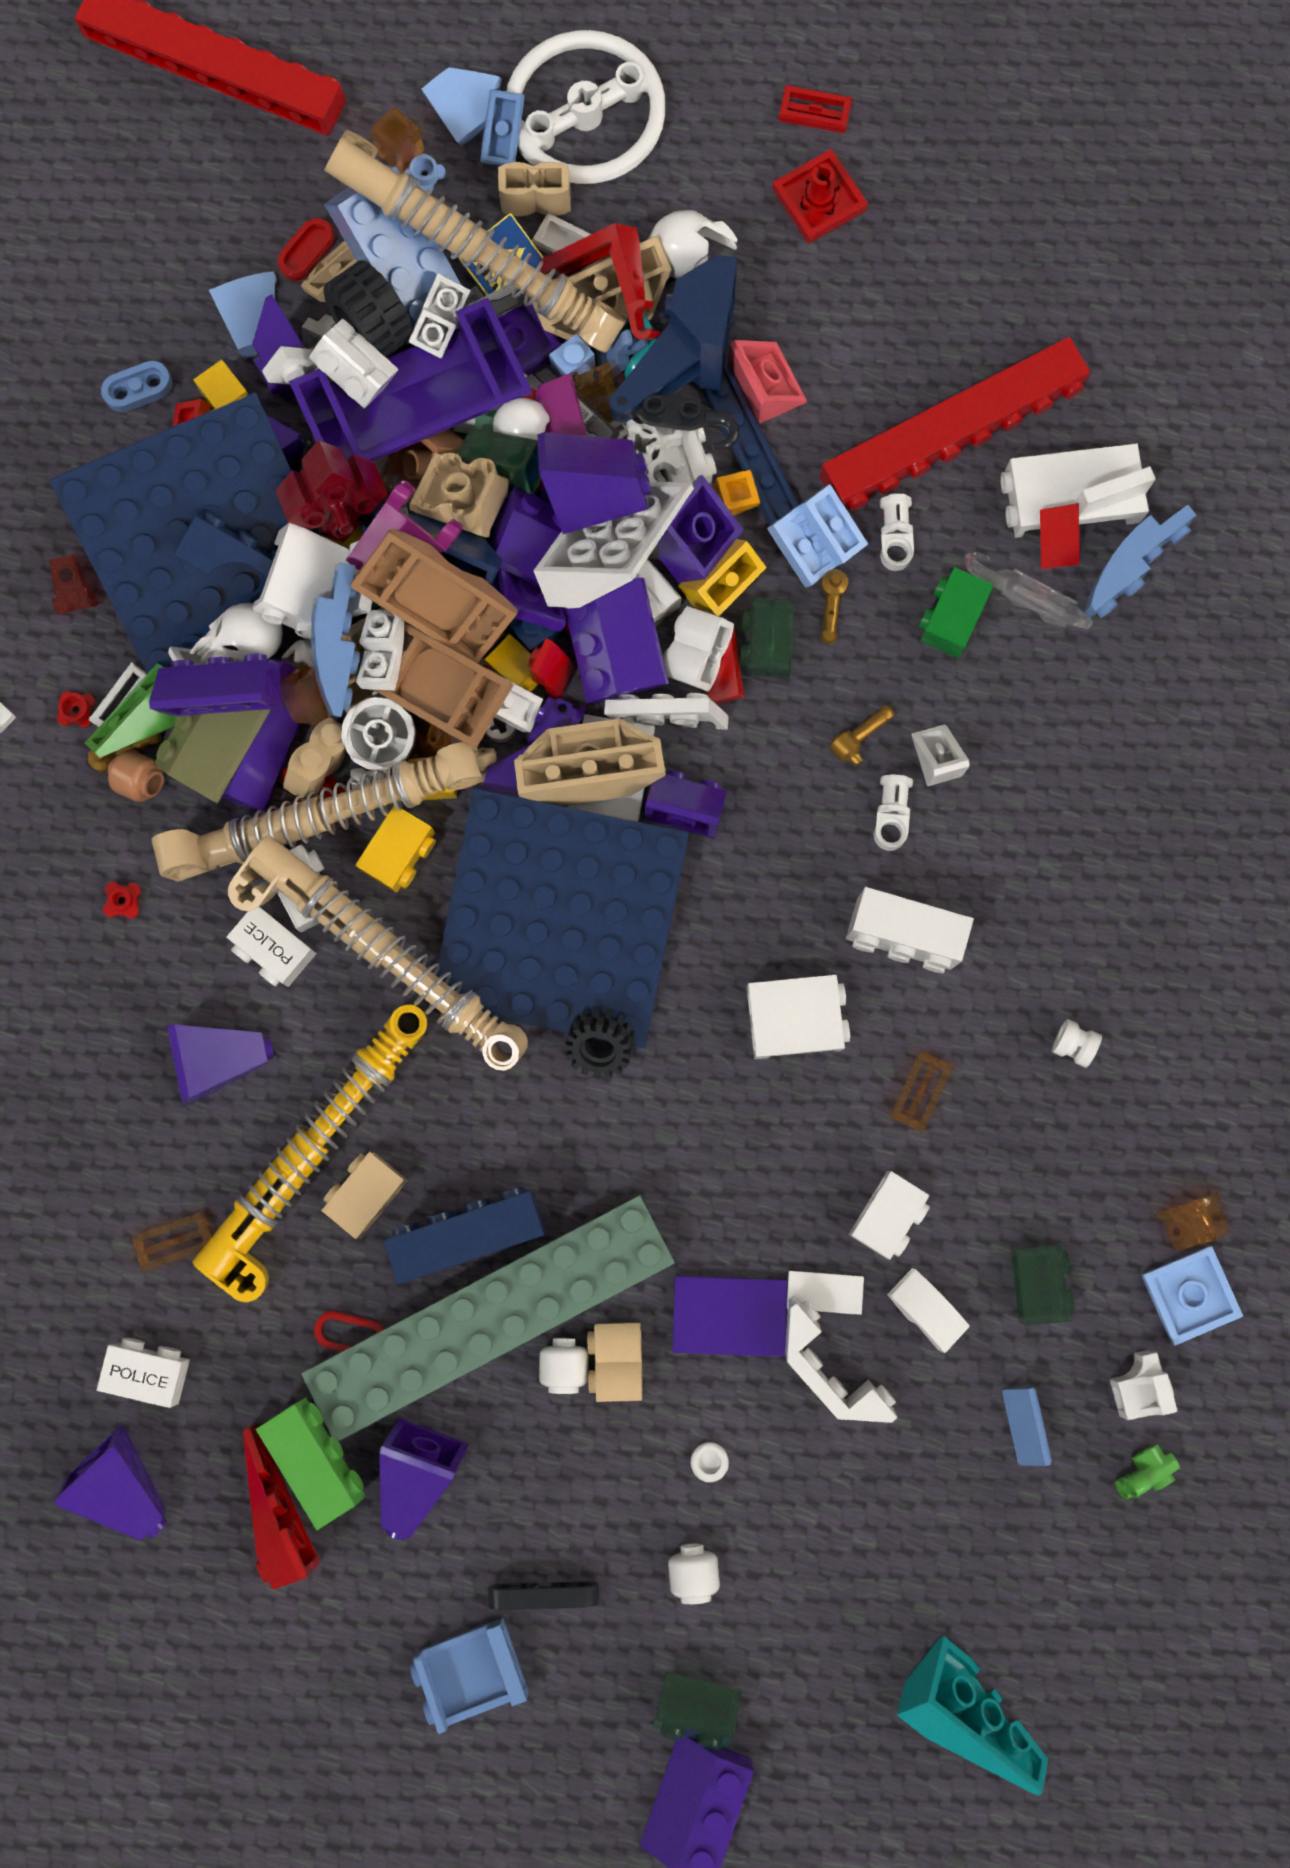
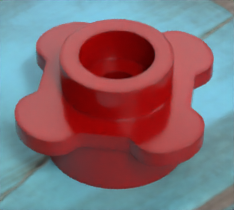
M69 691L64 692L60 696L58 704V723L65 727L70 724L79 725L81 728L90 727L92 722L89 719L91 717V709L96 703L95 698L89 693L80 695ZM75 707H79V711L77 713L73 712V709Z
M116 882L107 884L105 887L107 903L103 906V913L110 918L116 915L126 916L129 919L137 917L139 914L138 896L141 895V888L135 883H131L128 886L118 885ZM121 897L125 898V902L123 904L119 903V899Z

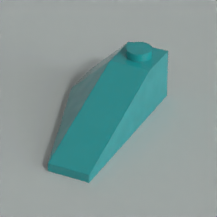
M945 1636L940 1637L905 1681L897 1716L926 1739L1036 1796L1042 1794L1048 1758L1020 1721L1008 1722L999 1705L1003 1699L998 1692L993 1689L988 1694L974 1677L980 1669L973 1659Z

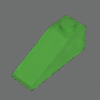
M157 663L84 743L99 757H103L175 726L176 717L149 708V700L158 669L164 668Z

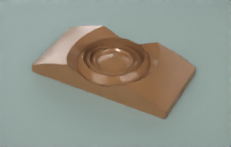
M392 528L385 534L350 585L354 590L429 637L477 664L514 619L518 611L485 579L455 567L431 544Z
M404 623L403 652L395 691H374L476 749L514 684Z

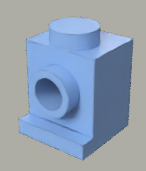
M577 333L549 354L551 368L560 377L571 374L577 393L599 377V373L595 368V355Z

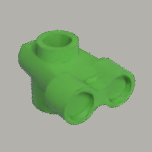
M1158 1443L1131 1457L1138 1470L1116 1480L1115 1486L1124 1499L1137 1498L1149 1491L1152 1486L1155 1491H1158L1173 1483L1175 1478L1172 1473L1180 1469V1466L1172 1453L1164 1454Z

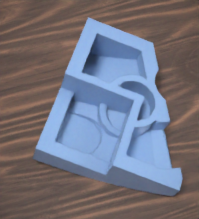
M273 271L239 278L209 290L243 360L257 354L252 343L265 298L272 294L275 299L277 278Z

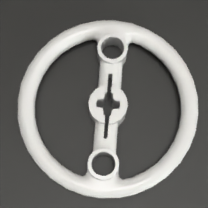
M593 30L571 31L551 37L530 50L513 71L506 92L522 94L533 72L553 56L570 50H602L625 60L626 63L618 67L615 78L598 87L589 81L575 83L568 91V103L550 113L538 110L532 112L525 122L521 119L517 149L533 166L544 162H559L569 166L571 183L591 184L604 182L626 174L649 155L657 143L663 128L665 94L655 67L646 55L633 44L621 37L606 32ZM627 81H633V82H635V83H633V84H626L625 82H627ZM643 92L648 93L650 113L646 128L639 140L618 158L597 165L579 166L558 161L543 152L553 146L556 135L573 126L581 131L593 130L602 121V110L619 101L626 103L637 102L642 97ZM539 129H544V130H546L545 132H542V133H537V132H535L536 130H539Z

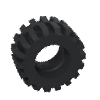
M359 260L324 284L323 293L326 305L335 323L337 324L340 320L344 319L383 356H388L409 341L413 332L407 311L390 283L372 265L366 261Z

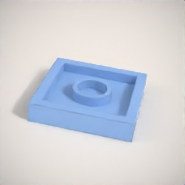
M1207 1246L1141 1274L1172 1345H1178L1243 1317L1212 1246Z

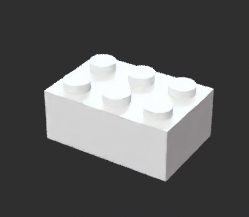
M865 887L857 898L846 939L854 941L852 947L855 949L873 953L874 949L878 948L888 951L887 957L892 960L909 963L910 958L924 962L923 968L944 973L945 969L951 970L962 962L974 918Z

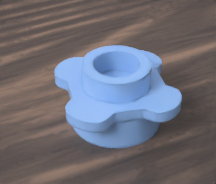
M420 154L413 158L410 163V169H406L404 173L419 180V187L424 191L430 188L433 191L434 184L438 179L445 177V168L440 164L437 165L431 156ZM427 172L428 175L422 176V173Z

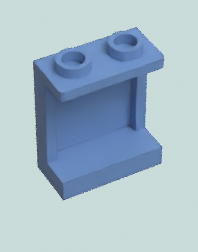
M503 1617L417 1650L413 1657L414 1663L410 1664L413 1681L416 1687L422 1686L427 1700L423 1702L426 1719L429 1725L435 1724L438 1734L446 1732L448 1726L508 1702L511 1703V1706H515L527 1701L529 1691Z

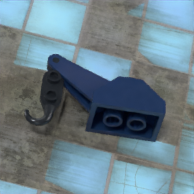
M716 255L676 279L673 295L667 294L664 316L667 318L664 331L609 399L610 416L617 422H627L637 416L644 424L649 426L694 431L712 425L721 426L728 430L729 435L726 440L713 443L712 448L714 450H725L731 448L737 442L740 436V428L737 421L731 415L715 411L694 399L670 397L669 395L691 381H694L699 388L721 390L735 306L738 258Z

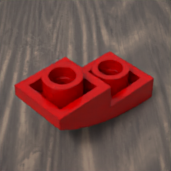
M545 639L541 648L535 647L528 661V667L531 668L532 681L545 686L548 696L553 695L561 699L575 671L568 656L553 641Z

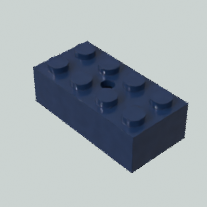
M524 1187L514 1188L500 1193L502 1201L490 1204L489 1199H482L464 1205L466 1213L455 1216L453 1211H446L428 1217V1226L419 1228L417 1222L391 1230L393 1237L383 1241L397 1285L548 1234L535 1192H525Z

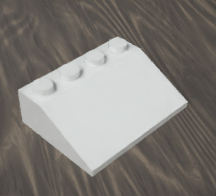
M650 482L652 493L646 494L647 510L567 534L561 532L534 569L547 605L549 607L580 608L632 581L694 489L692 482Z

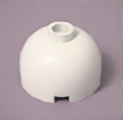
M373 697L360 702L349 710L342 724L341 738L343 745H345L347 752L355 763L366 769H381L385 771L390 765L405 761L409 757L415 746L416 728L412 716L402 706L387 698Z

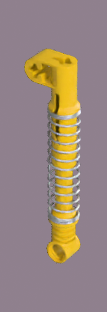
M404 1005L397 1008L384 1024L385 1032L379 1030L377 1034L380 1038L376 1039L374 1037L371 1040L374 1045L372 1047L367 1045L366 1048H360L354 1053L352 1061L357 1071L355 1072L348 1067H342L343 1073L349 1081L346 1083L340 1079H333L334 1085L340 1092L336 1094L330 1090H324V1095L330 1104L326 1105L320 1101L314 1102L316 1109L321 1115L318 1117L312 1113H305V1118L311 1127L296 1124L297 1133L294 1136L286 1137L288 1144L285 1147H277L279 1155L275 1159H268L269 1167L266 1171H258V1176L260 1177L258 1181L249 1182V1192L241 1193L234 1201L232 1213L193 1259L192 1263L201 1273L234 1299L240 1302H250L256 1300L267 1288L269 1282L267 1269L248 1251L264 1232H270L275 1227V1224H278L276 1217L282 1218L280 1212L285 1205L292 1207L289 1200L295 1193L301 1195L298 1189L304 1182L310 1184V1180L307 1178L314 1170L320 1172V1169L317 1168L319 1163L323 1159L329 1160V1157L326 1156L329 1150L324 1145L327 1143L333 1148L338 1149V1146L330 1139L335 1131L345 1138L348 1137L339 1127L344 1120L353 1126H357V1123L349 1116L352 1110L355 1109L359 1113L366 1115L365 1110L358 1105L361 1099L364 1098L371 1103H375V1100L367 1093L369 1089L374 1087L380 1092H385L380 1084L389 1086V1083L395 1078L394 1071L397 1067L394 1063L396 1061L401 1063L403 1060L400 1056L402 1054L404 1056L408 1055L406 1048L412 1049L427 1030L428 1020L426 1014L420 1008L414 1005ZM406 1013H414L420 1021L418 1030L412 1034H405L399 1028V1020ZM319 1105L322 1106V1107H324V1108H326V1109L323 1111V1110L319 1107ZM310 1117L316 1119V1121L313 1122ZM277 1181L283 1183L278 1191L273 1188ZM269 1192L273 1194V1197L267 1203L263 1198ZM252 1214L255 1219L241 1236L237 1235L236 1231ZM242 1260L247 1265L240 1274L245 1277L249 1273L254 1274L256 1278L253 1283L257 1288L254 1286H250L247 1289L243 1288L241 1284L244 1279L240 1275L232 1283L226 1277L238 1262Z

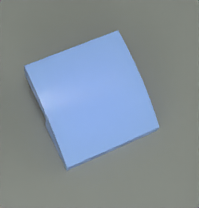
M830 484L813 494L767 528L805 588L812 586L826 572L845 563L868 545Z

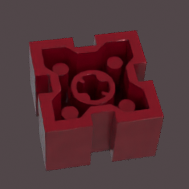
M318 440L301 459L304 466L302 471L298 473L292 470L275 489L287 522L308 530L319 527L322 535L341 542H345L361 525L360 514H371L388 495L374 462L352 454L346 460L342 449Z

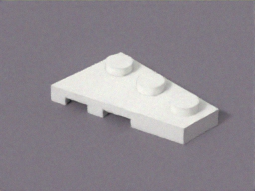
M701 693L687 694L686 698L677 699L668 694H654L652 699H640L638 696L625 694L619 696L618 700H605L604 714L610 719L620 718L624 721L648 725H664L665 719H670V722L673 724L697 728L699 721L713 722L716 725V729L728 730L729 716L708 698V695Z

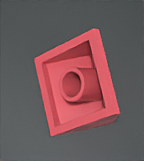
M734 340L730 344L728 363L759 424L807 402L777 342Z

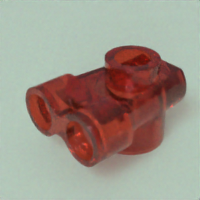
M75 554L49 560L56 598L51 600L56 615L98 605L94 589L89 590L83 576V569L78 563ZM67 568L72 571L73 579L70 582L61 580L59 576L61 569Z

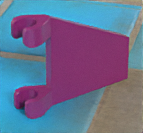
M566 374L537 386L535 401L541 403L550 419L546 425L545 432L588 436L571 374ZM538 447L531 453L526 454L524 463L525 485L528 489H533L535 492L545 489L539 473Z
M404 480L395 487L382 509L345 561L354 565L360 571L390 528L431 544L439 553H442L455 541L463 530V526L457 520L451 519L443 527L437 538L433 537L400 511L415 491V488Z

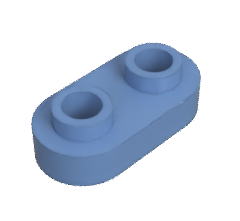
M148 361L106 378L101 387V395L112 410L128 412L167 396L172 388V377L163 364L157 361ZM160 379V383L156 387L149 386L151 380ZM127 391V396L124 399H117L119 392Z

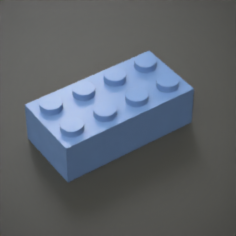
M387 166L400 174L397 166ZM347 188L324 204L356 261L362 260L372 265L393 287L407 311L412 331L437 273L460 284L444 252L439 251V244L434 241L427 243L426 236L421 232L418 235H414V228L408 224L405 227H401V220L396 217L392 221L391 218L389 219L383 214L380 206L352 188Z

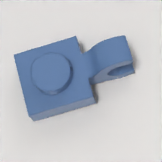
M627 329L618 334L607 353L596 349L599 379L608 380L618 376L626 369L630 355L636 354L646 347L648 341L637 339L636 337L632 338L631 330Z

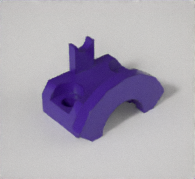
M550 695L544 707H540L527 745L532 744L547 729L582 724L588 708L583 705L579 708ZM566 706L567 709L566 711L561 712L559 711V707Z

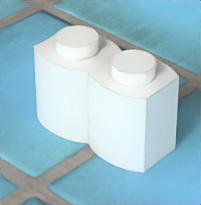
M687 606L675 622L674 641L663 654L667 677L709 692L718 675L721 657L724 655L732 637L734 624L724 618Z

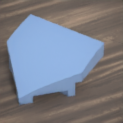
M449 67L425 85L422 91L456 142L462 146L485 128L490 89L500 90L502 79L495 75Z

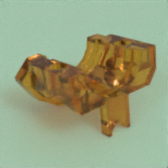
M604 363L581 375H578L577 372L571 374L576 392L609 424L614 422L615 420L610 416L609 399L616 391L612 379L613 370L610 363ZM593 372L598 373V379L593 377Z
M1218 1191L1203 1195L1188 1203L1157 1212L1158 1219L1163 1220L1174 1251L1184 1250L1198 1244L1204 1245L1218 1240V1237L1230 1232L1218 1201L1221 1198ZM1215 1213L1219 1216V1220L1217 1222L1213 1220V1215ZM1174 1228H1178V1229H1179V1235H1178V1236H1174V1234H1173V1229H1174Z

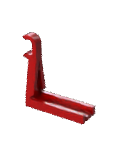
M614 223L538 260L539 263L543 261L540 269L543 274H549L555 268V270H558L559 276L561 274L569 276L611 256L626 303L632 334L637 339L648 341L654 340L660 335V332L655 329L647 328L645 330L643 312L647 308L651 309L654 302L645 300L637 228Z

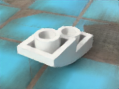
M437 273L408 342L442 358L456 327L457 318L455 311L463 308L471 290Z
M371 610L367 613L359 641L365 651L356 683L361 689L395 691L403 652L404 620L388 610Z
M912 1268L887 1294L909 1321L915 1323L937 1350L946 1353L970 1327L956 1309L916 1269Z

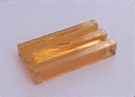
M920 1050L889 1117L923 1133L954 1066ZM926 1061L930 1064L905 1116L900 1111L923 1062ZM936 1067L943 1069L920 1121L913 1120Z
M200 1212L131 1236L142 1272L199 1253L211 1238V1231L206 1221L205 1212ZM196 1222L198 1223V1230L144 1248L142 1242L144 1240ZM202 1236L204 1243L150 1262L148 1261L147 1255Z

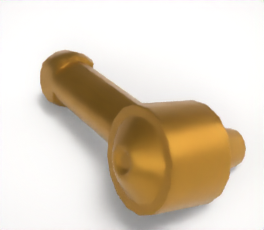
M838 569L826 572L821 582V590L826 596L820 639L827 645L837 641L838 633L836 631L840 597L845 594L848 587L846 574Z
M885 705L852 732L848 730L837 734L833 738L829 749L840 762L849 761L854 766H857L863 761L859 753L860 743L894 717L893 709Z
M161 733L152 735L103 757H99L90 750L88 762L95 771L107 774L110 762L120 753L127 750L139 752L150 746H157L162 740Z

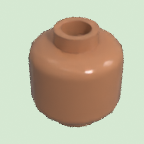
M134 750L120 753L108 766V781L111 789L115 793L136 802H144L158 795L164 784V776L162 770L154 764L155 759Z

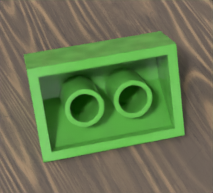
M305 1397L257 1428L256 1431L317 1531L356 1506L366 1496L363 1493L364 1486L361 1478L354 1470L348 1468L342 1458L343 1450L341 1445L334 1437H330L323 1427L321 1412L313 1403H309Z

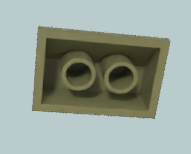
M271 709L178 716L175 719V727L170 736L158 748L157 759L154 764L167 775L211 801L218 803Z

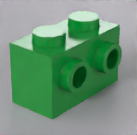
M955 567L949 578L942 576L933 595L939 598V601L934 610L929 607L927 608L919 625L920 628L925 630L920 641L959 658L966 647L994 585Z

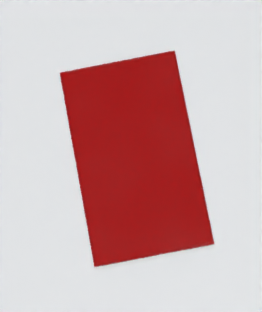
M1079 503L1040 510L1041 569L1080 565Z

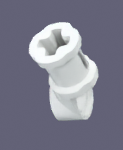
M890 494L880 499V508L884 510L880 558L883 565L892 571H900L908 567L914 553L913 526L909 524L908 508L912 505V500L906 494ZM891 546H900L905 550L907 556L903 561H893L889 558L887 550Z
M892 774L884 775L880 780V784L883 785L882 805L878 806L874 830L876 844L887 851L900 848L907 839L910 809L907 807L908 790L913 786L912 778ZM888 824L896 826L900 831V839L894 843L886 842L881 836V828Z

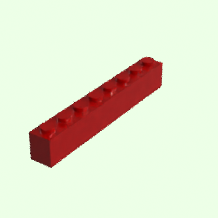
M83 0L74 17L85 38L328 137L346 103L342 86L329 75L320 76L308 71L297 62L288 63L278 59L267 50L261 49L259 51L246 46L235 37L227 38L219 35L206 25L199 24L197 26L187 22L176 13H165L155 9L144 0Z
M1069 336L823 463L819 477L824 486L829 484L832 486L845 508L849 507L851 511H854L864 506L869 501V496L879 491L884 495L896 489L900 485V480L910 475L913 479L924 475L931 469V464L939 460L947 463L961 454V449L972 443L974 447L984 444L992 437V433L1002 427L1004 431L1015 428L1023 421V416L1034 412L1035 415L1044 413L1053 406L1054 400L1062 396L1066 400L1073 398L1084 389L1083 385L1090 374V370Z

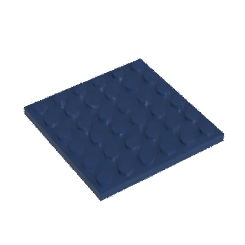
M256 392L49 480L147 673L157 663L164 668L171 667V661L173 660L168 654L170 646L192 649L210 631L209 625L229 607L247 602L254 604L262 595L267 577L251 565L240 562L226 563L216 567L207 574L174 555L175 548L195 512L199 511L205 514L206 510L223 518L226 521L224 527L238 534L239 530H243L259 540L257 546L271 553L272 549H278V546L274 544L278 531L289 522H287L275 489L288 476L291 469ZM318 528L309 530L320 535ZM232 645V646H224V647L227 648V649H230V648H232V647H234V646Z
M473 788L438 960L439 970L436 976L440 978L443 974L451 972V978L447 985L451 987L456 982L462 981V988L459 994L467 993L469 990L476 992L480 997L481 1004L484 1006L482 1011L484 1013L487 1010L491 1011L489 1015L491 1017L496 1015L500 1019L569 1033L574 1018L577 1015L582 1016L584 1010L589 1009L591 1015L594 1008H601V1014H606L607 1008L614 1010L613 1017L616 1018L620 1013L624 1016L623 1024L628 1021L631 1023V1031L635 1032L634 1047L645 1049L689 832ZM591 1037V1038H596V1039H600V1040H605V1041H607L606 1039H603V1038H600V1037Z

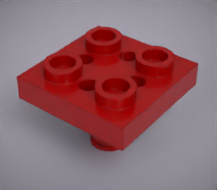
M832 148L775 180L772 185L773 192L808 244L867 211V201ZM803 205V207H806L807 209L804 210L800 206ZM831 211H833V214L831 215L825 214L827 212L830 213Z

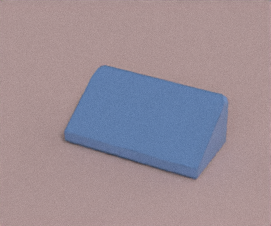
M490 89L480 158L482 166L498 168L504 164L516 162L525 95Z
M1022 1385L1002 1390L1018 1464L1025 1466L1051 1465L1052 1459L1036 1389L1029 1385Z

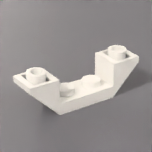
M795 1296L791 1297L788 1300L785 1355L789 1365L837 1419L888 1423L896 1420L898 1417L892 1407L896 1401L884 1386L880 1385L875 1388L867 1380L845 1399L844 1397L848 1395V1392L834 1376L828 1380L820 1370L823 1366L822 1362L811 1349L802 1350L822 1332L817 1322L821 1316L807 1300L800 1303Z

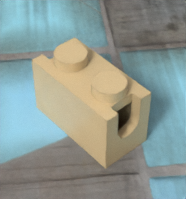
M369 1152L366 1156L361 1153L349 1166L347 1171L351 1175L343 1185L336 1183L323 1199L327 1204L321 1211L355 1239H361L408 1181L374 1152Z

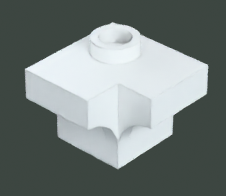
M1145 1350L1134 1353V1364L1131 1370L1123 1376L1110 1379L1119 1416L1126 1420L1178 1412L1168 1374L1162 1372L1157 1352Z

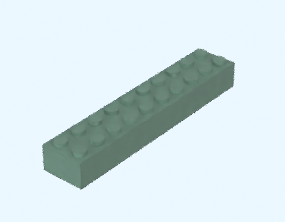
M638 1196L301 1374L331 1436L340 1441L675 1264L641 1196Z

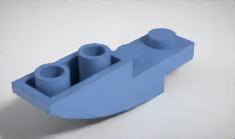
M1186 505L1161 525L1150 515L1124 539L1104 566L1092 588L1083 615L1087 620L1096 614L1103 618L1118 605L1115 600L1125 593L1130 597L1146 584L1143 578L1151 569L1148 565L1164 552L1161 547L1170 540L1175 545L1191 532L1188 526L1197 515L1189 505Z
M341 562L335 566L330 597L317 596L314 598L311 617V649L317 684L329 715L338 717L342 716L343 710H349L352 699V689L347 688L349 675L356 674L360 656L359 652H354L356 643L341 640L342 634L348 635L352 620V613L346 612L349 597L355 598L357 593L356 590L350 587L352 580L356 576L354 575L355 566Z

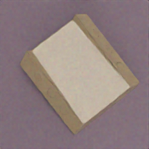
M435 453L411 500L410 510L444 523H449L451 519H455L462 524L463 530L483 537H490V529L505 497L508 498L509 480L498 475L494 462L490 459L479 458L470 464L462 462L458 454L444 453L440 455Z

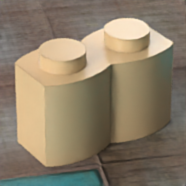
M512 162L498 167L499 197L501 210L504 214L508 215L511 213L513 216H527L538 212L543 215L549 213L553 216H558L571 211L569 166L559 162H544L533 167L526 163Z
M329 717L321 721L314 728L309 742L301 745L292 754L283 788L305 800L310 792L319 793L324 784L325 777L334 773L341 766L347 751L341 738L342 725Z
M641 1322L596 1323L595 1331L588 1332V1355L595 1354V1370H589L588 1372L589 1393H596V1402L642 1401Z

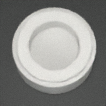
M705 1442L694 1449L691 1455V1468L700 1480L714 1482L721 1479L727 1472L729 1461L727 1453L722 1446L714 1442Z

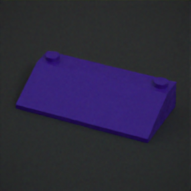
M489 298L455 311L458 329L453 331L442 358L417 346L387 358L398 368V371L385 389L365 409L348 396L334 381L329 383L326 374L320 369L289 381L315 441L321 440L342 449L346 460L352 454H355L372 462L495 410L511 400L532 394L528 381Z

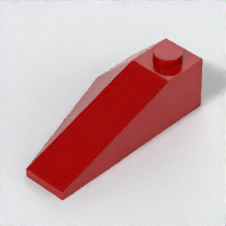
M256 1423L243 1430L255 1548L259 1559L256 1561V1567L263 1582H269L272 1590L306 1578L317 1567L320 1560L274 1459L256 1431L259 1428Z

